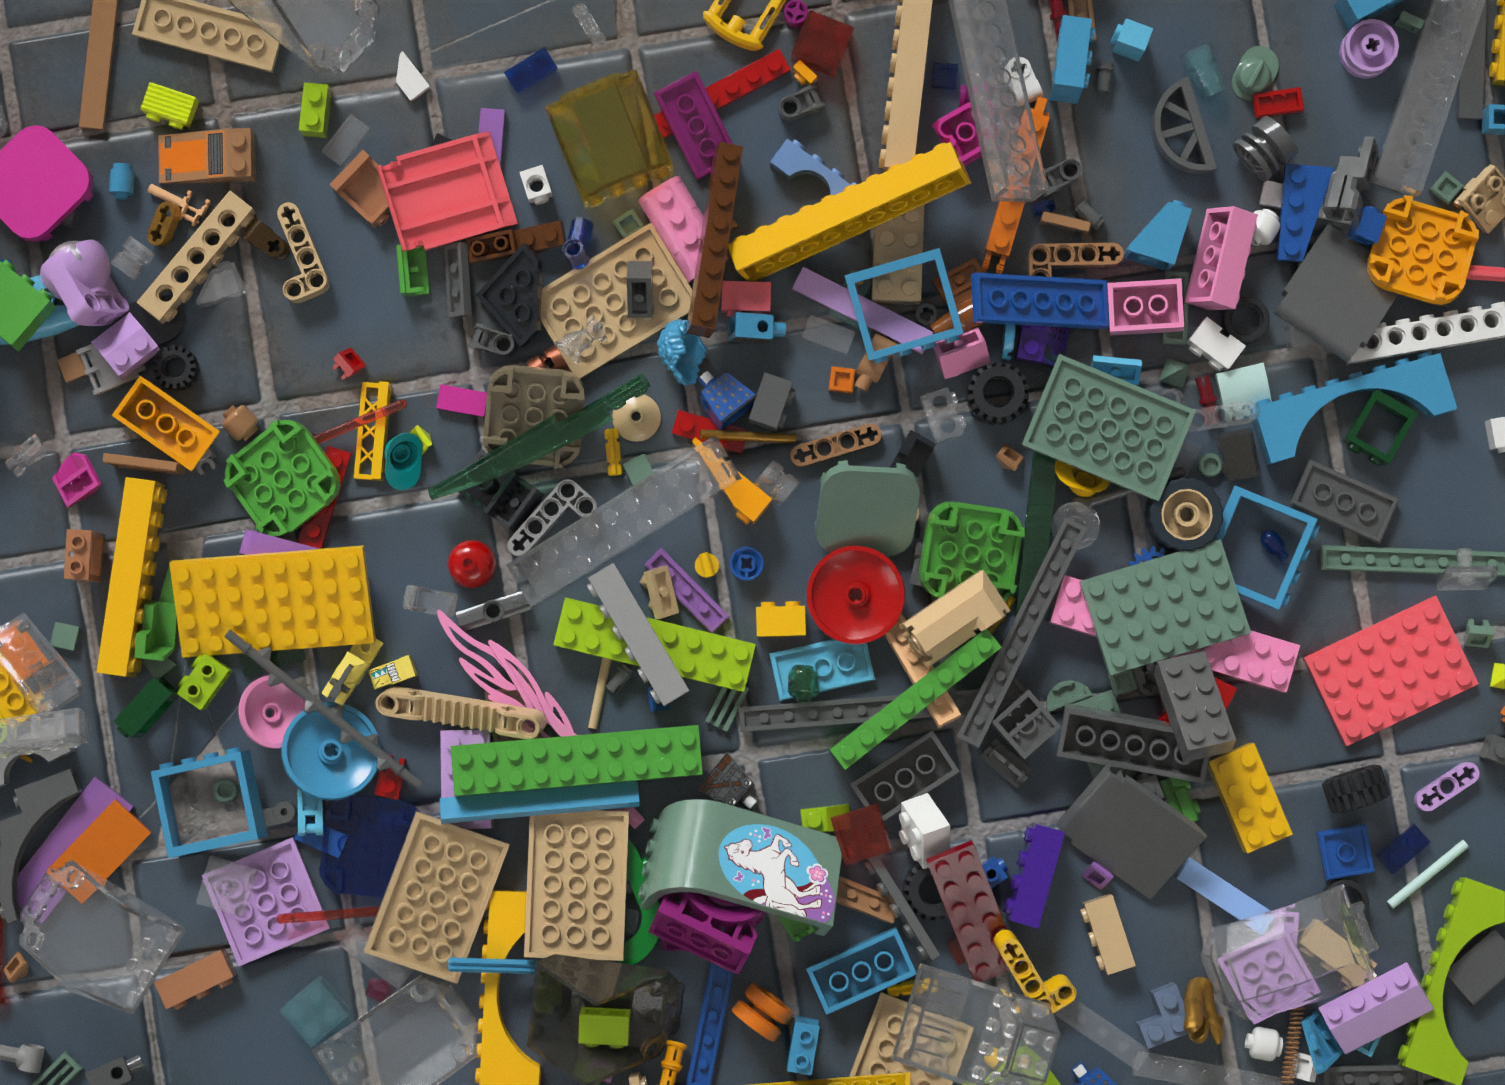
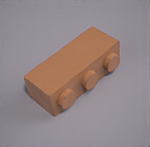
M224 948L154 982L165 1008L168 1009L173 1006L177 1010L188 1005L187 999L196 996L198 1000L210 994L209 988L218 985L219 989L233 983L231 978L236 976L237 972Z

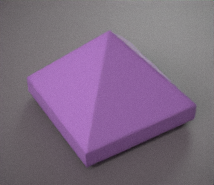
M1093 862L1081 875L1100 890L1114 877L1109 870L1097 862Z

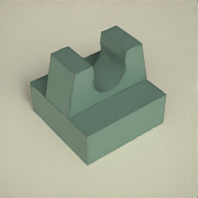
M1468 619L1463 637L1464 646L1489 648L1494 636V627L1490 626L1488 620H1483L1481 626L1474 625V619Z

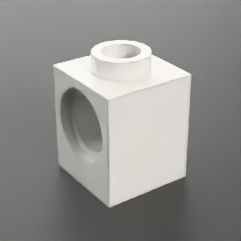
M543 165L519 172L530 204L534 202L535 205L544 204L549 201L550 197H553ZM536 181L542 182L544 184L543 189L539 192L532 191V183Z

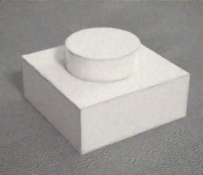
M1301 1052L1294 1054L1298 1058L1293 1059L1297 1063L1292 1065H1295L1297 1068L1292 1069L1296 1073L1291 1075L1308 1082H1315L1317 1073L1315 1072L1311 1055Z

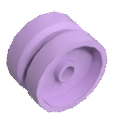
M1376 19L1363 20L1353 26L1342 40L1339 49L1340 61L1345 70L1354 77L1362 79L1377 77L1397 57L1399 49L1398 37L1393 28L1384 21Z

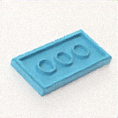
M832 639L769 653L780 701L875 680L867 643L848 644ZM788 677L792 679V682H794L792 683L793 689L789 691Z

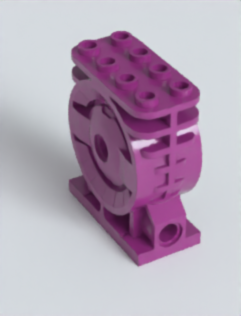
M671 893L665 895L648 932L738 975L757 938L755 928L761 923L767 912L747 906L742 907L743 905L700 893Z

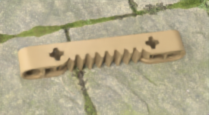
M400 686L387 688L376 698L375 702L377 710L385 716L407 720H432L433 723L442 722L443 725L450 723L451 726L460 725L461 728L468 726L470 729L479 728V731H495L499 735L521 739L535 738L543 731L547 724L544 713L537 709ZM388 697L394 700L395 705L389 702ZM527 720L532 721L535 724V728H531Z

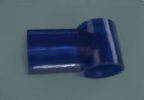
M576 217L575 220H572L568 240L562 247V252L569 265L577 270L586 267L590 261L588 249L594 224L584 217Z

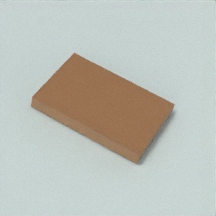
M109 453L103 454V462L113 467L182 476L186 473V467L178 462Z

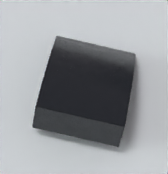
M482 449L453 487L454 490L514 533L527 520L544 496L537 488L502 463L496 462V459Z

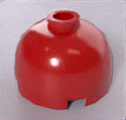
M467 540L461 542L453 548L448 557L450 576L457 584L466 588H478L486 585L492 580L497 567L495 553L488 545L481 541Z

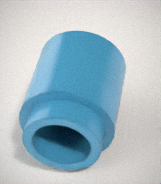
M113 163V169H110L109 193L113 194L115 199L127 200L128 196L134 195L135 171L132 170L133 165Z

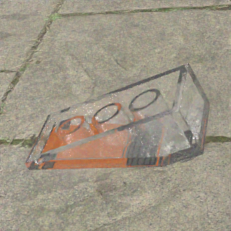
M24 612L0 627V665L42 720L84 693L79 677Z

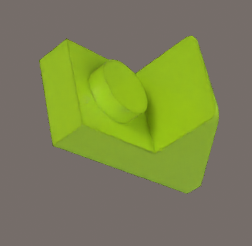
M849 804L800 809L803 827L820 832L852 828Z

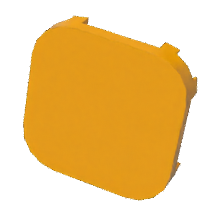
M1407 195L1388 203L1382 213L1387 218L1377 244L1372 245L1367 261V272L1370 279L1376 286L1384 290L1437 305L1451 303L1459 296L1466 284L1465 281L1471 259L1479 238V230L1476 229L1474 222L1468 217L1469 214L1462 210L1458 214L1413 200V196Z

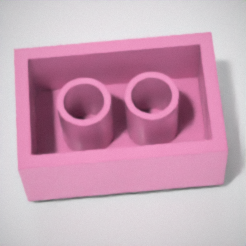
M1181 279L1107 283L1110 336L1184 331Z

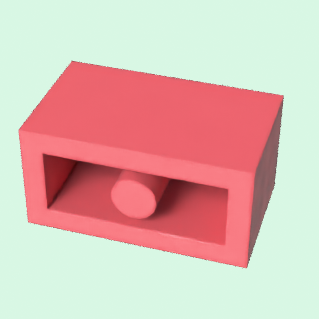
M722 282V313H727V317H731L736 312L770 314L771 282Z

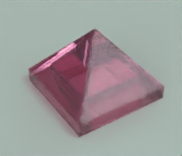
M370 979L365 995L388 1004L393 989L386 979Z

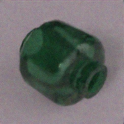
M798 665L789 672L788 694L796 698L797 702H810L811 698L819 694L820 675L814 670L813 666Z

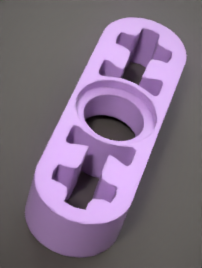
M1471 762L1458 764L1415 794L1414 803L1416 807L1422 811H1432L1478 780L1480 774L1478 767ZM1464 767L1466 769H1472V772L1470 773L1471 778L1469 779L1467 777H1464L1460 779L1459 782L1462 785L1459 786L1458 781L1452 776V774H1455V777H1459L1464 773ZM1446 779L1453 783V790L1448 794L1443 793L1440 789L1441 782ZM1434 787L1436 793L1442 798L1439 800L1438 796H1435L1429 800L1431 804L1430 806H1428L1427 804L1422 805V795H1432L1433 793H1435L1432 790V788Z

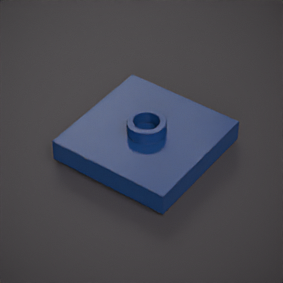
M1366 823L1316 832L1326 881L1375 872Z

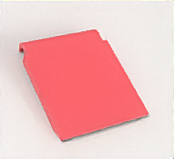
M489 131L396 156L397 161H392L385 166H377L402 251H409L424 247V250L427 251L518 224Z

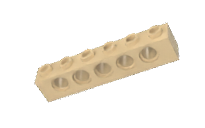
M229 191L140 297L137 304L161 324H164L166 321L170 322L178 312L176 310L182 302L186 303L191 298L193 288L206 280L209 274L207 273L213 265L216 266L221 262L224 257L223 252L227 247L234 246L240 237L238 234L242 229H247L255 220L254 215L256 213L253 208L232 191ZM226 218H235V223L232 226L225 227L223 225ZM219 236L218 244L213 246L208 244L210 237ZM197 254L204 255V260L200 264L192 262ZM188 273L189 277L186 282H177L179 274ZM165 292H173V297L170 301H162V295Z

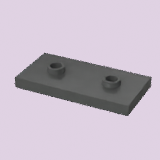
M1310 459L1306 464L1289 504L1380 544L1399 499Z

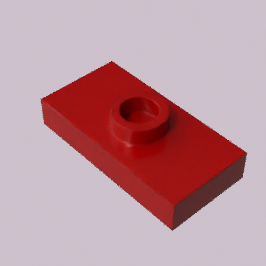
M1301 87L1252 94L1255 119H1261L1264 116L1274 117L1304 112Z

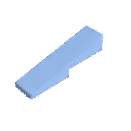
M1188 857L1175 877L1262 935L1276 915L1190 857Z

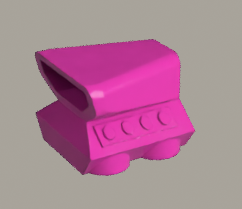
M974 101L962 105L932 124L942 143H952L960 155L964 166L992 151L996 147V143H998L993 130L988 126Z

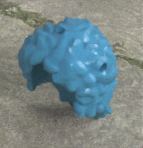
M677 319L666 324L665 329L661 331L657 341L658 355L662 358V363L667 366V370H671L678 383L688 386L697 383V373L700 372L698 365L706 358L705 353L708 350L701 341L700 336L686 334L688 320Z

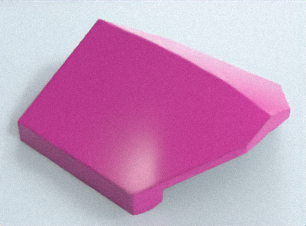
M76 452L63 461L59 471L52 478L66 507H71L95 494L102 484L88 456Z

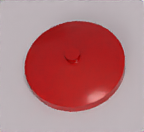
M847 546L829 553L816 565L807 586V603L813 620L825 634L840 642L863 644L881 638L898 622L905 604V586L900 571L886 555L870 547Z

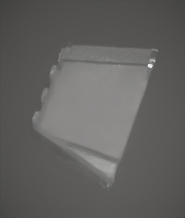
M920 963L891 1060L962 1085H1043L1047 1081L1060 1037V1031L1049 1003Z

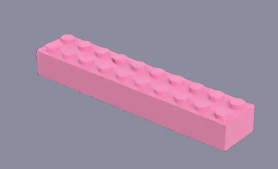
M1064 575L1057 589L1048 623L1096 637L1079 584L1082 580ZM1251 631L1248 635L1175 657L1205 651L1212 672L1286 693L1300 645Z

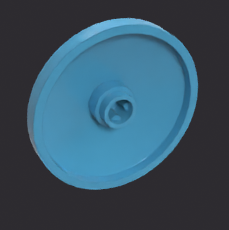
M336 702L324 703L329 708L339 705ZM343 705L342 718L365 737L377 734L373 724L363 713L349 705ZM303 710L291 721L282 741L281 758L289 779L305 794L321 800H341L361 791L371 781L377 770V758L354 740L342 744L340 742L342 730L318 711L307 714ZM378 737V745H377V746L381 749V747H380V740H379V737Z

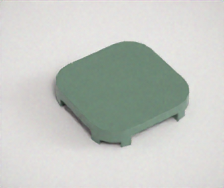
M848 460L838 461L837 466L830 468L826 473L823 472L820 479L821 489L817 519L815 521L817 541L822 548L828 552H833L847 546H865L878 550L886 556H891L903 552L911 544L914 536L920 492L917 477L906 468V465L896 463V468L849 466Z

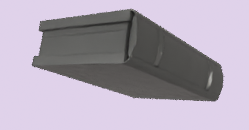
M1491 927L1454 959L1446 977L1471 1006L1477 1004L1482 998L1484 999L1490 991L1505 979V940Z

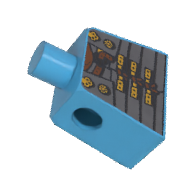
M736 312L729 318L728 342L768 343L773 340V337H785L786 323L774 322L773 315ZM757 325L762 328L763 332L758 330Z

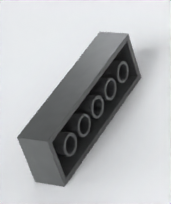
M1065 703L1056 750L1057 756L1102 765L1110 763L1113 767L1204 784L1209 757L1183 762L1170 722Z

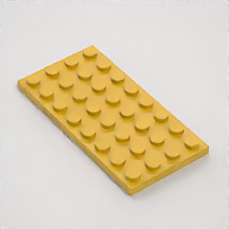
M364 545L172 560L169 562L182 658L203 656L205 653L210 656L243 653L224 637L230 629L248 644L251 643L252 647L257 651L267 647L271 648L272 651L369 644L376 641Z

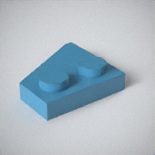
M1316 1009L1301 1023L1315 1072L1318 1075L1325 1072L1344 1052L1331 1033L1320 1010Z

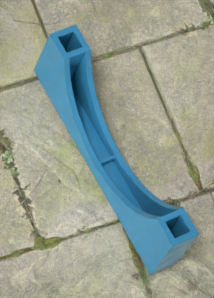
M1431 351L1417 355L1418 360L1409 362L1408 358L1394 362V367L1386 369L1385 365L1371 368L1372 373L1363 375L1362 371L1348 375L1349 380L1340 382L1339 378L1326 381L1325 387L1317 389L1316 385L1301 389L1302 393L1298 395L1288 392L1279 395V400L1270 402L1269 398L1255 402L1256 407L1250 409L1266 465L1295 457L1300 435L1308 421L1325 404L1345 394L1378 389L1383 393L1408 401L1422 411L1427 418L1456 410L1457 405L1441 354L1432 355Z

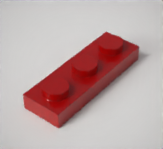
M678 410L672 434L691 440L696 437L702 443L742 454L745 441L700 439L701 429L717 430L712 420ZM729 425L724 429V431L748 432L746 429Z

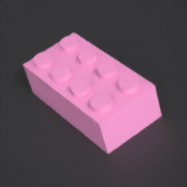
M1235 206L1206 210L1185 303L1206 310L1236 309L1240 299L1239 292L1242 280L1245 277L1247 258L1251 252L1252 237L1257 227L1258 214Z

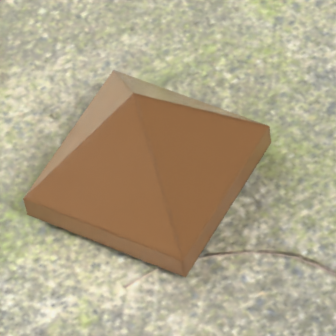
M1004 444L996 455L1001 468L1013 471L1018 468L1024 459L1021 454L1007 444Z
M19 951L3 969L11 983L28 975V963Z

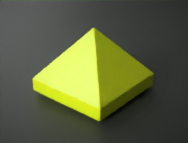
M417 425L410 433L420 438L423 446V455L432 445L430 434Z
M1494 663L1490 687L1505 689V664Z

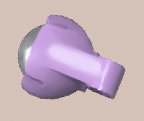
M85 240L62 243L52 251L48 260L41 266L40 277L46 290L55 298L64 302L69 317L76 324L83 326L111 325L129 311L128 302L119 293L110 277L111 265L109 256L105 248L98 241Z

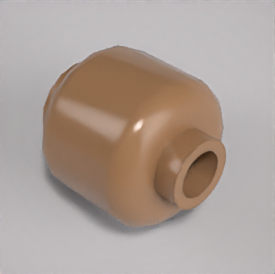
M232 405L223 414L225 419L222 422V427L234 440L243 439L246 441L258 430L256 426L258 418L245 405H240L237 408Z

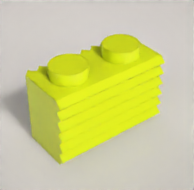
M150 82L141 105V110L149 120L160 122V119L169 121V126L182 130L183 127H191L199 100L194 96Z

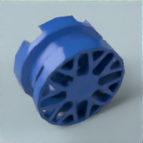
M740 547L731 556L730 568L733 575L739 580H754L759 577L763 570V557L753 547Z

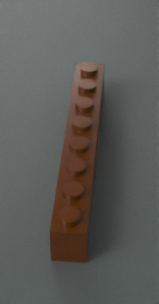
M719 141L713 154L686 334L710 338L716 328L743 146Z

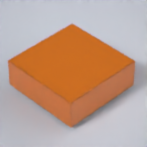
M831 366L828 391L852 394L855 369Z

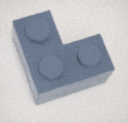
M1171 982L1150 990L1158 1014L1136 1022L1144 1046L1148 1049L1189 1034L1183 1029L1185 1010L1177 985Z

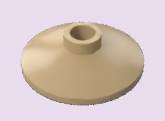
M634 393L626 395L618 401L613 410L612 420L614 428L619 430L620 436L629 441L640 442L649 439L656 433L660 426L661 414L658 405L652 398L644 394ZM635 412L641 414V418L638 421L632 420V414Z

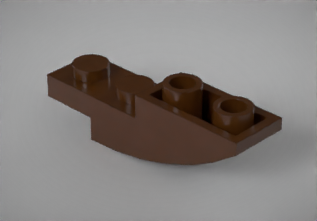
M561 220L466 239L470 263L509 259L523 243L528 244L535 254L567 245L564 224Z

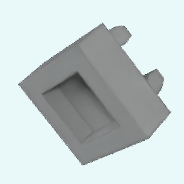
M209 447L197 464V471L201 475H205L203 470L205 463H209L213 470L217 469L215 461L212 460L217 457L212 447Z

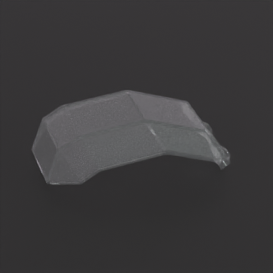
M1341 884L1288 906L1213 927L1200 956L1208 979L1214 986L1216 1001L1244 1021L1318 1002L1377 978L1369 954L1378 950L1379 946L1377 941H1374L1363 911L1365 910L1363 901L1351 904L1345 886Z

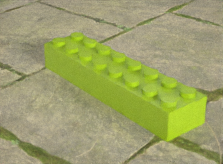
M565 597L554 646L640 667L637 660L631 661L625 651V648L628 647L624 638L618 639L612 627L616 626L611 617L606 619L599 605ZM646 617L681 677L740 692L745 691L756 644Z

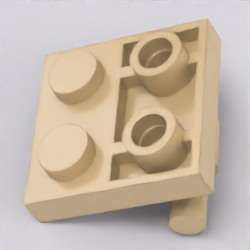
M1491 164L1476 178H1472L1463 188V192L1453 202L1459 209L1463 206L1484 233L1489 234L1505 217V177L1496 166Z

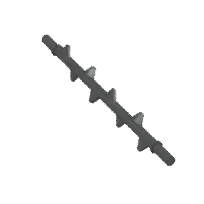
M231 629L226 633L224 637L243 652L242 654H246L269 672L268 685L270 687L283 683L305 701V713L318 711L342 730L340 738L342 744L353 740L377 758L376 769L378 771L390 768L395 772L396 776H400L416 790L423 783L421 780L377 746L379 737L377 734L365 737L342 718L344 708L342 705L339 704L329 708L305 689L307 680L305 677L292 679L270 661L271 648L267 647L257 651L252 647L251 643L248 644Z

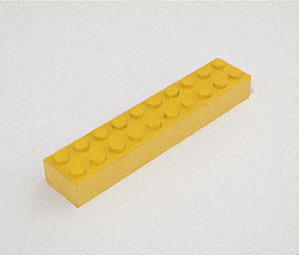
M941 143L935 146L932 151L925 154H917L904 164H895L888 171L880 175L874 174L858 185H849L841 193L825 196L821 202L815 205H806L799 212L791 216L785 215L769 226H760L752 234L736 237L732 243L728 244V249L736 270L747 281L756 282L970 184L971 181L963 161L952 143Z

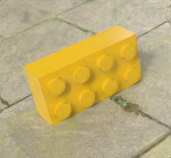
M1247 743L1233 749L1231 752L1209 759L1207 769L1242 852L1250 853L1293 835L1254 743Z

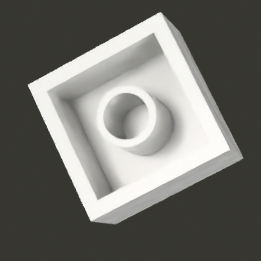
M928 793L901 802V813L899 814L901 822L900 839L904 845L907 844L914 861H918L923 869L928 868L927 858L950 849V824Z

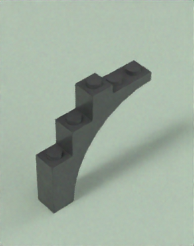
M73 769L65 770L15 789L16 796L13 797L17 810H21L22 813L0 821V844L2 845L0 847V915L3 921H7V924L22 921L18 904L17 881L20 863L28 842L38 826L50 813L66 801L83 792L76 771Z

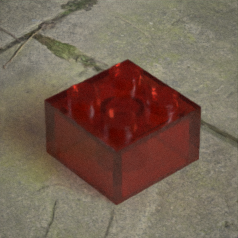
M809 10L791 53V61L797 63L800 60L808 68L836 78L853 37L854 27Z

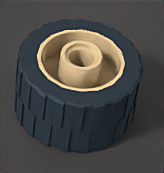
M1179 478L1168 481L1160 500L1156 501L1149 498L1145 505V525L1150 532V536L1160 546L1175 551H1195V549H1201L1208 543H1211L1219 533L1223 523L1221 500L1212 487L1194 478Z

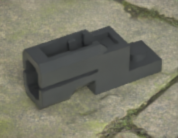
M1364 137L1363 145L1358 148V157L1340 156L1337 170L1331 173L1323 205V211L1327 219L1342 221L1344 210H1346L1344 221L1359 220L1363 206L1360 192L1369 191L1379 151L1374 137Z

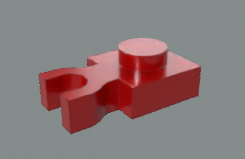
M400 758L399 764L405 765L406 759ZM390 768L387 771H380L374 795L399 800L404 779L398 775L396 776L395 772Z

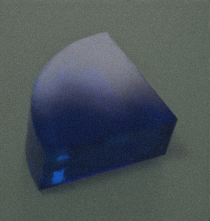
M1046 200L1034 204L1031 210L1034 217H1038L1044 211L1051 212L1056 210L1057 207L1054 200Z

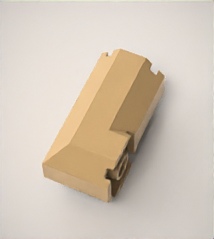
M980 570L899 626L901 630L906 629L903 637L913 653L918 658L923 656L926 659L923 663L926 666H930L975 636L977 630L982 632L1003 618L1004 614L1010 612V609L985 571Z

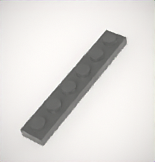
M862 829L853 833L850 838L852 841L850 846L857 856L860 854L865 862L863 863L865 871L869 876L873 875L878 883L876 884L878 892L882 897L886 896L891 904L889 905L890 911L895 918L899 917L904 924L902 929L907 938L914 940L917 945L915 949L921 960H926L928 964L932 963L940 956L936 947Z

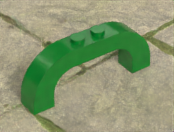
M628 837L627 878L640 907L641 898L638 897V894L645 879V876H642L643 866L648 859L647 857L642 859L638 848ZM659 899L650 910L640 908L642 914L641 926L634 936L624 940V960L619 961L622 969L641 961L655 946L659 937L649 933L648 930L661 905Z

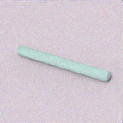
M1462 840L1391 897L1387 901L1390 907L1394 909L1468 849V844Z

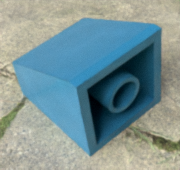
M1173 200V202H1168L1127 247L1123 258L1163 271H1169L1175 265L1192 209L1188 208L1187 204L1181 201Z

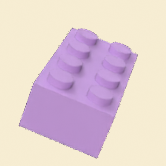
M488 730L440 731L441 798L455 797L450 746L492 743V732ZM494 819L456 822L452 824L466 829H487L494 827Z

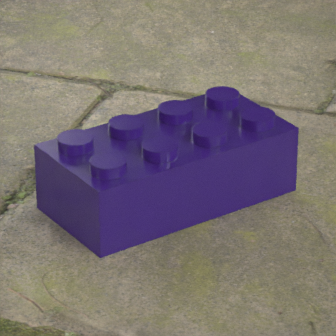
M1032 823L1031 827H1026L1023 841L1026 842L1024 851H1019L1016 862L1020 866L1017 875L1013 874L1010 888L1013 890L1012 896L1006 899L1003 912L1006 913V918L1010 921L1039 929L1065 832Z

